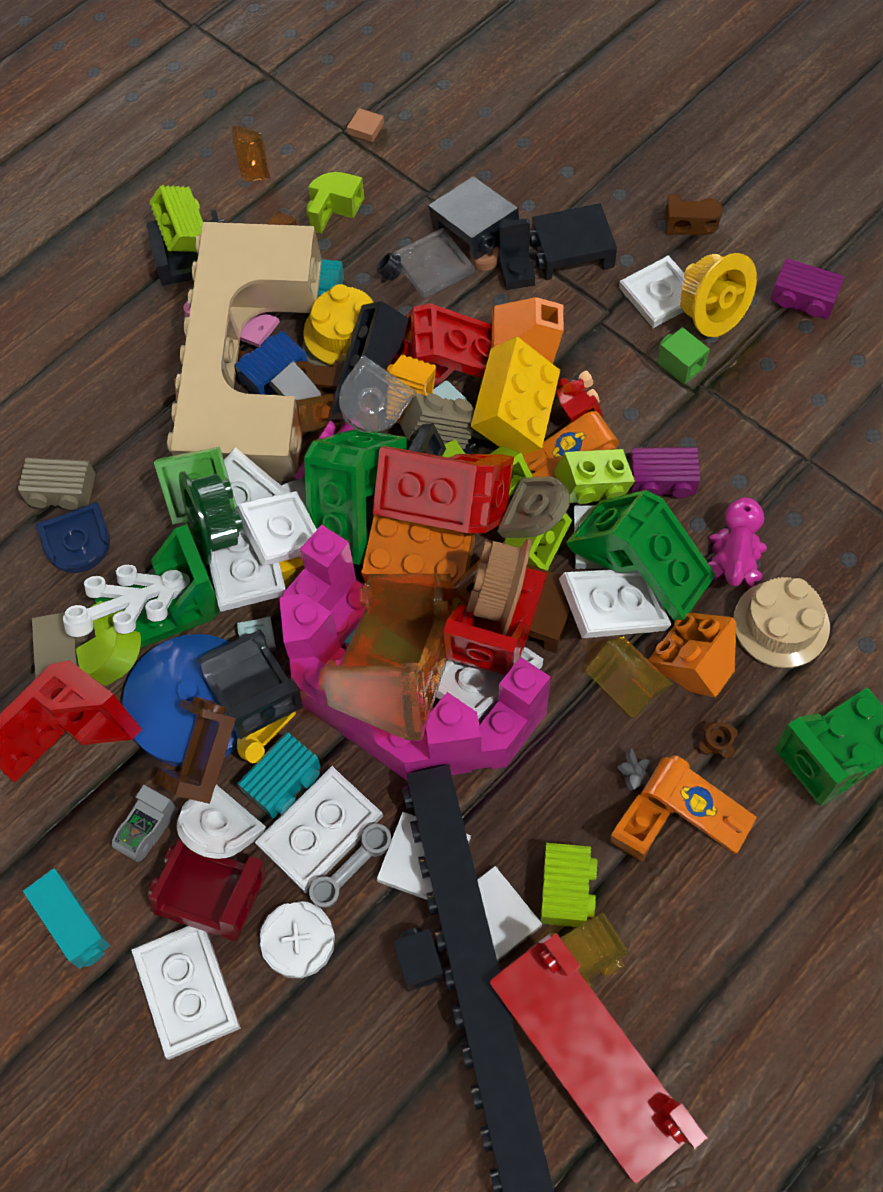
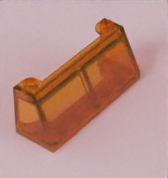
M370 574L366 586H362L360 589V604L362 607H366L339 666L336 665L334 660H328L325 668L320 669L319 686L320 690L326 693L327 706L405 740H422L448 660L445 656L443 631L447 619L454 612L453 593L449 589L452 586L451 574Z

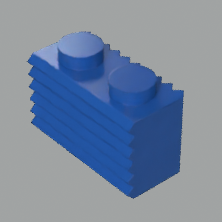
M279 331L278 334L266 338L263 344L256 348L255 351L244 354L235 364L240 382L252 394L272 395L276 391L269 385L271 380L291 362H308L306 352L284 331Z

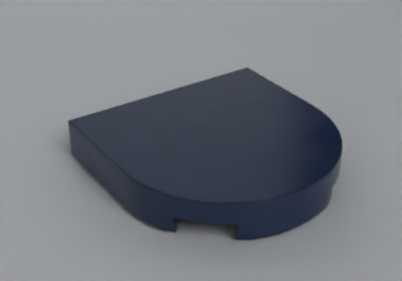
M98 502L36 524L46 556L61 571L80 573L97 566L109 551L110 534Z

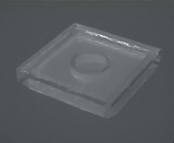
M444 228L393 253L395 256H401L402 271L423 298L474 273V266Z

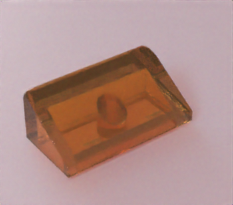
M232 126L233 142L242 181L271 178L262 133L239 126Z

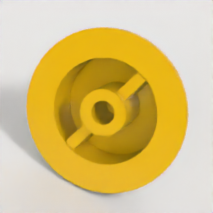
M732 253L724 257L718 254H710L701 258L696 264H690L684 273L685 280L681 288L680 307L688 316L693 318L694 325L701 334L708 337H718L727 333L743 318L754 297L757 272L753 261L742 253Z
M343 284L335 285L330 291L327 290V292L318 296V299L312 304L311 313L304 325V340L310 353L319 361L334 366L335 360L345 361L361 306L374 303L371 297L366 292H363V290L360 291V289L350 288Z

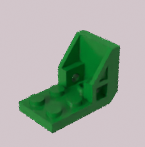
M352 429L313 441L304 457L306 510L316 529L324 525L349 542L353 564L360 565L364 563L367 549L366 497L375 494L380 447L389 446L407 450L406 437Z
M647 490L600 500L566 542L573 553L617 573L638 570L674 621L686 618V615L691 611L716 576L664 499Z
M187 524L172 531L151 559L155 570V573L152 575L161 576L169 570H177L189 576L190 585L180 597L172 600L167 609L168 616L164 620H149L146 614V607H143L135 622L136 628L133 630L141 635L140 649L212 621L220 612L215 591ZM133 584V585H131V586H123V587H131V588H139V589H142V588H145V587H147V586H141V585H135V584ZM158 596L148 599L147 602L153 599H157ZM98 597L94 599L97 603L99 601L107 602L115 598Z
M868 687L823 717L819 713L798 717L787 725L774 748L820 807L828 804L883 766V705Z

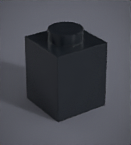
M416 927L400 933V939L393 942L408 992L444 981L443 971L430 929L422 931L420 927Z

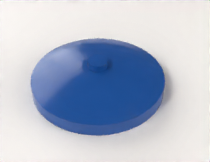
M206 634L183 635L157 645L136 664L126 682L122 705L143 729L134 740L148 755L160 762L181 767L197 716L180 707L181 699L192 702L194 696L218 704L203 678L198 659L205 656L208 652L220 649L231 642ZM234 729L232 730L224 757L237 749L238 736Z

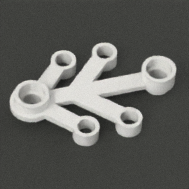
M122 565L117 568V582L121 586L106 585L105 579L100 576L89 577L84 582L88 597H109L115 599L88 609L82 605L69 607L63 616L65 632L73 637L87 635L93 630V620L126 608L125 611L118 612L113 616L115 631L121 634L130 633L136 628L135 622L144 606L146 607V614L149 620H164L168 616L167 609L172 600L184 593L190 585V578L187 574L177 570H169L161 576L137 573V569L133 565ZM135 584V585H141V586H147V587L142 588V589H139V588H131V587H123V586H131V585ZM158 596L157 599H153L147 602L148 599Z

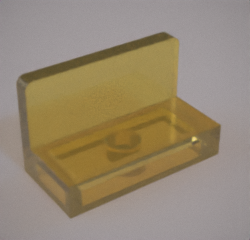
M625 637L608 641L586 669V672L633 718L640 714L652 698L664 694L672 685Z

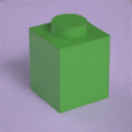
M682 327L673 335L668 334L661 341L657 363L685 385L706 367L710 349Z

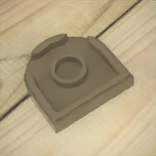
M555 477L522 478L497 532L503 538L535 537L547 532L566 513L570 502L569 491Z

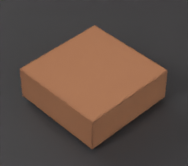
M359 108L347 126L348 135L373 142L384 125V116Z

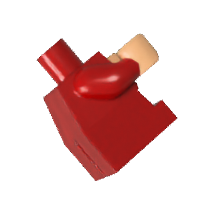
M583 371L578 377L579 380L569 382L566 378H563L557 383L559 390L556 392L567 421L570 424L591 411H597L603 417L599 406L600 400L594 389L589 390L587 393L585 391L586 388L593 385V379L588 371Z

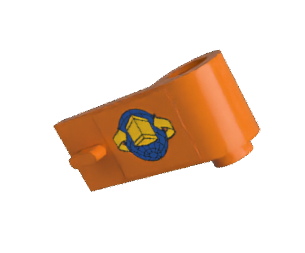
M591 411L544 441L542 449L526 454L523 457L533 477H555L554 469L565 452L614 450L618 447L619 440L597 411Z
M672 755L670 758L663 757L641 792V796L670 813L676 812L730 852L737 854L757 817L689 769L690 765L684 759Z

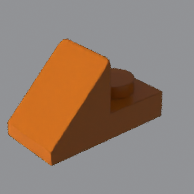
M638 794L611 835V844L643 862L653 841L668 819L670 812Z

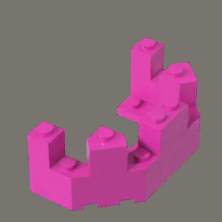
M321 525L300 548L305 569L284 591L283 596L279 597L283 640L290 660L291 679L293 678L299 687L303 707L406 781H408L407 774L448 764L452 775L470 773L472 770L491 767V769L507 767L547 714L551 677L520 657L499 684V701L480 722L475 710L446 692L434 709L430 710L345 651L344 641L365 617L372 618L383 605V598L356 580L349 542L324 525Z

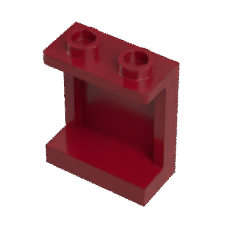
M179 838L176 846L172 845L168 849L164 860L165 868L160 878H154L148 891V898L150 899L154 915L237 942L266 877L263 860L249 856L246 864L228 858H208L189 849Z

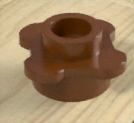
M706 722L702 728L705 734L704 740L699 745L700 751L705 755L711 753L718 754L724 759L733 757L735 753L733 742L738 735L736 728L721 722ZM715 738H721L722 742H716Z

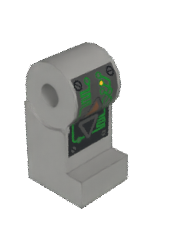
M145 785L142 786L136 796L138 799L127 819L117 829L112 840L113 849L136 862H140L146 857L178 811L170 799Z

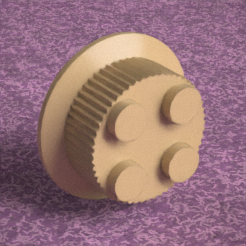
M791 577L770 579V581L750 588L738 601L733 616L736 621V637L744 650L761 663L778 668L799 667L815 659L822 652L828 641L830 622L826 609L822 604L823 601H821L817 591H814V588H811V585L800 578L792 579Z

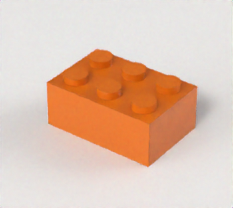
M374 514L361 574L366 585L454 599L456 596L449 588L470 569L475 544V533H464Z

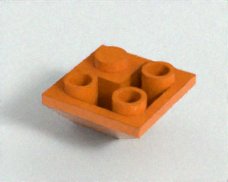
M534 297L496 305L492 308V348L514 337H519L553 364L564 332L563 304Z
M689 612L684 620L675 621L672 629L663 641L656 646L654 653L647 662L651 667L689 692L716 697L735 672L736 621L733 617Z

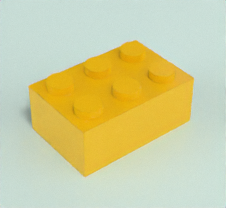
M514 337L491 348L471 427L497 446L521 452L522 455L542 449L560 370L519 337Z

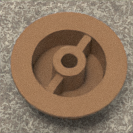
M529 538L525 540L520 548L496 541L492 543L485 541L480 562L484 564L478 563L473 581L474 587L471 591L466 611L472 612L473 616L499 622L500 634L506 635L523 587L531 548V539Z

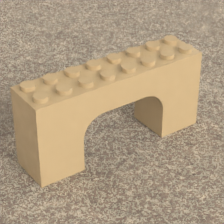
M203 222L202 233L196 237L198 261H194L192 265V277L195 282L194 289H190L188 293V304L191 310L190 317H186L184 321V332L187 338L186 345H182L180 349V361L183 366L182 373L177 374L176 390L179 394L177 403L172 405L174 429L173 432L168 434V451L172 452L173 456L220 446L223 459H225L236 447L275 481L296 480L294 476L299 469L304 426L295 396L245 394L234 390L235 364L238 360L242 330L253 317L265 312L311 313L312 304L318 299L322 263L314 226Z

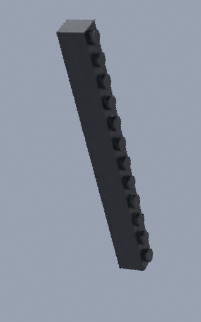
M448 764L407 774L408 786L402 787L406 808L413 807L416 820L410 822L414 843L422 842L424 856L418 857L422 878L430 877L433 889L432 892L426 893L431 915L438 914L441 924L440 929L434 930L439 953L447 951L450 966L443 967L448 991L456 989L459 1002L458 1005L452 1006L457 1030L465 1028L468 1044L461 1045L466 1070L474 1068L477 1084L470 1086L475 1110H484L487 1123L486 1126L480 1127L485 1152L493 1151L497 1168L489 1170L494 1192H554L511 1014L490 985V980L500 973L450 766Z

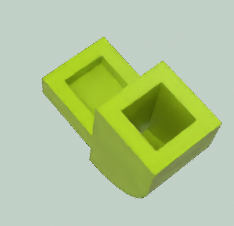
M331 172L317 177L308 187L311 201L308 203L306 216L309 218L310 226H314L315 232L322 234L332 213L354 219L364 200L362 177L343 172Z
M99 601V602H97L96 604L92 605L91 607L96 606V605H99V604L104 603V602H103V601ZM125 609L93 620L96 637L76 648L79 668L104 686L124 676L133 667L140 651L141 635L139 632L132 631L121 634L115 631L113 616L118 612L125 611Z

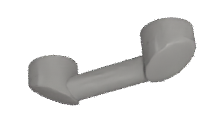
M381 824L369 825L362 834V846L331 877H319L312 882L309 889L312 903L320 908L333 906L338 900L339 889L371 856L377 857L387 851L391 843L390 831Z

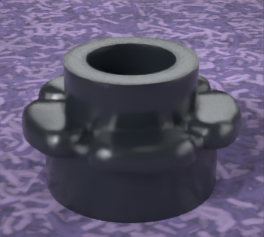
M388 252L381 259L376 271L382 275V279L385 281L389 279L395 280L400 275L403 269V265L400 262L401 256H395Z

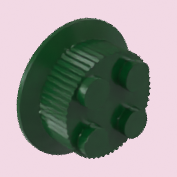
M182 471L179 473V484L188 523L203 562L209 565L212 561L213 551L237 545L239 532L243 531L242 520L238 511H232L229 499L233 498V492L227 478L221 480L219 475L215 474L191 480L186 472Z

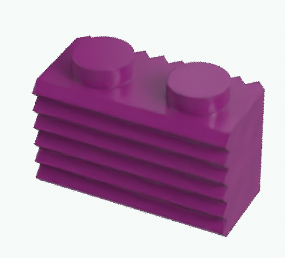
M786 258L776 280L771 301L777 302L785 308L794 307L795 310L806 311L807 314L813 317L829 319L845 276Z
M697 447L632 448L630 469L635 482L631 486V493L647 490L657 496L671 494L676 498H686L697 493L700 482Z

